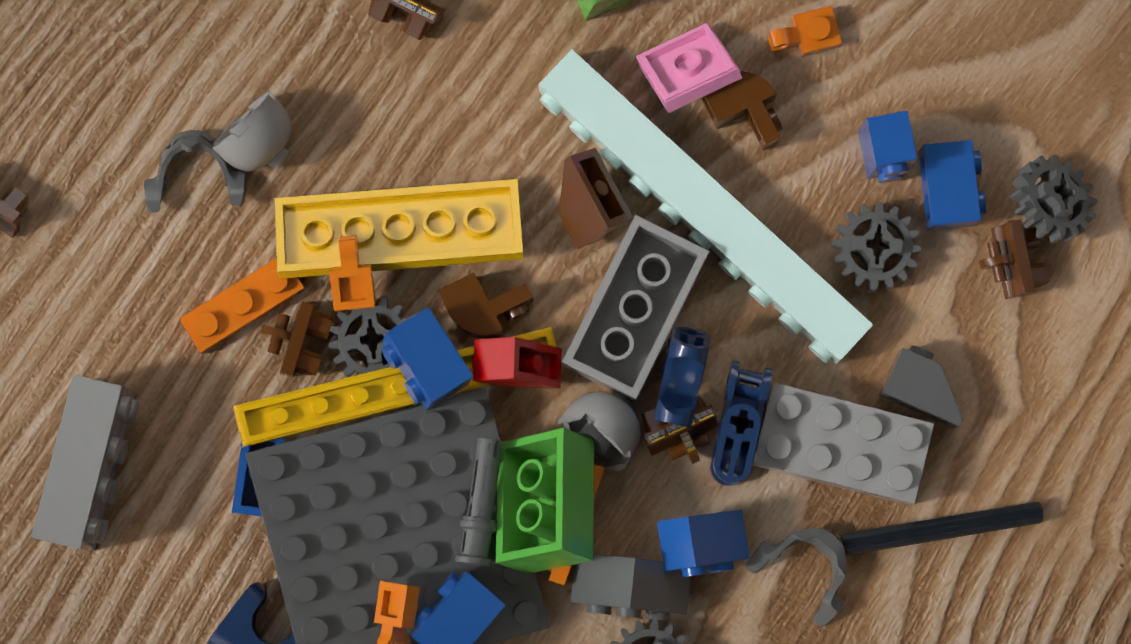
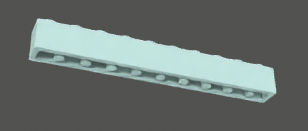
M572 49L538 84L539 92L543 95L539 100L555 116L560 112L572 122L569 128L579 139L585 143L591 139L602 149L599 153L600 157L614 170H617L619 167L624 169L632 177L628 182L638 193L645 198L651 194L662 205L658 210L671 223L677 225L680 221L691 231L688 237L694 244L706 250L711 249L722 260L718 265L734 280H737L739 276L751 286L748 291L749 294L763 307L766 308L771 304L782 315L778 320L794 335H797L799 332L803 333L812 342L808 346L809 349L823 362L827 363L831 359L837 364L873 326L866 317Z

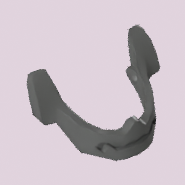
M200 130L181 132L175 135L162 151L157 176L144 181L147 210L149 213L160 210L162 191L167 190V166L172 157L181 150L191 152L203 149L218 161L224 173L223 178L225 179V186L228 188L230 204L233 206H242L245 202V173L235 172L231 165L212 148L216 139L207 132Z
M821 528L796 530L777 545L762 541L746 564V569L752 573H757L769 561L774 562L777 558L781 557V552L786 548L799 543L813 544L817 551L829 556L832 564L831 583L829 590L824 592L825 595L821 599L822 603L813 616V621L820 627L829 623L844 605V602L838 597L837 593L847 574L845 551L841 542L832 533Z

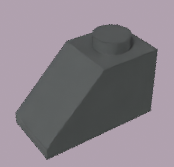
M911 345L910 350L905 348L899 350L879 396L953 429L959 427L963 419L942 365L932 360L934 354L914 345Z

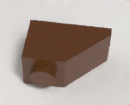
M596 147L569 156L564 161L559 215L577 249L605 239L633 220V216Z

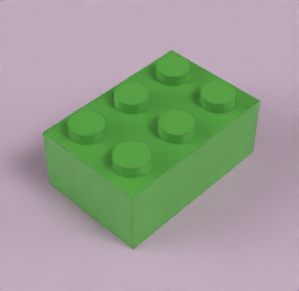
M560 428L503 442L497 481V564L529 574L593 561L594 440L568 429Z

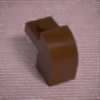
M740 71L742 79L701 97V100L716 129L745 115L764 151L778 144L780 139L778 132L783 130L774 109L767 110L765 105L774 101L777 93L762 77L750 72Z
M474 272L437 290L455 325L464 333L482 339H491L504 335L498 319L504 316L507 322L517 319L529 312L527 305L533 302V297L526 283L488 301Z

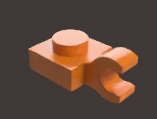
M832 5L793 15L791 18L793 27L773 30L770 32V36H767L771 53L799 46L801 57L839 48L842 45Z
M357 235L342 236L339 240L341 267H332L329 270L334 311L373 308L376 306L372 264L359 265Z
M380 581L374 623L382 624L377 644H412L410 637L406 633V628L414 629L420 587Z

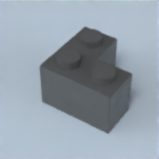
M593 554V561L574 564L570 602L587 604L586 612L611 615L612 607H617L616 616L641 618L642 610H645V619L669 621L670 613L687 615L691 576L683 577L682 569L665 571L663 561Z

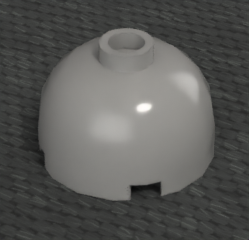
M267 91L249 105V110L240 118L238 116L213 144L212 148L234 168L243 171H256L268 164L273 169L289 154L285 145L292 135L290 116L283 105Z
M588 392L575 399L558 419V424L563 423L564 425L562 428L594 440V455L606 461L603 467L607 470L620 471L626 468L640 444L641 425L638 417L632 409V403L619 393Z

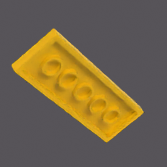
M518 179L274 198L277 273L279 279L330 275V268L341 267L340 237L357 235L359 265L372 264V271L524 259Z

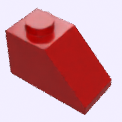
M518 337L474 340V354L472 357L473 381L494 386L561 389L562 348Z

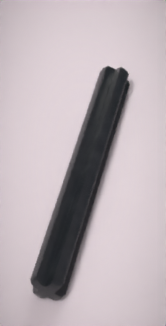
M1031 502L845 533L841 535V544L844 547L845 555L848 556L1040 524L1044 520V513L1040 502Z

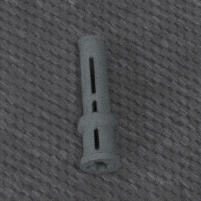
M477 438L467 516H463V520H460L463 534L460 554L455 555L454 562L491 567L492 560L488 556L491 535L493 532H496L497 528L495 520H492L503 441Z

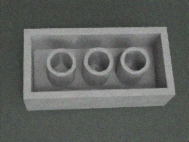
M635 215L562 361V366L635 402L709 251Z
M73 374L31 538L80 550L95 551L97 543H103L108 528V520L103 519L107 503L113 504L118 490V480L114 479L117 463H124L128 451L129 441L124 439L127 424L134 423L138 412L139 401L134 400L136 392L120 385Z
M773 382L770 385L768 399L763 410L752 465L900 504L912 505L915 504L934 423Z

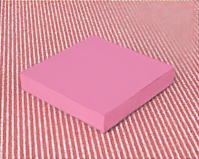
M708 22L636 56L639 67L668 113L742 79L738 66Z

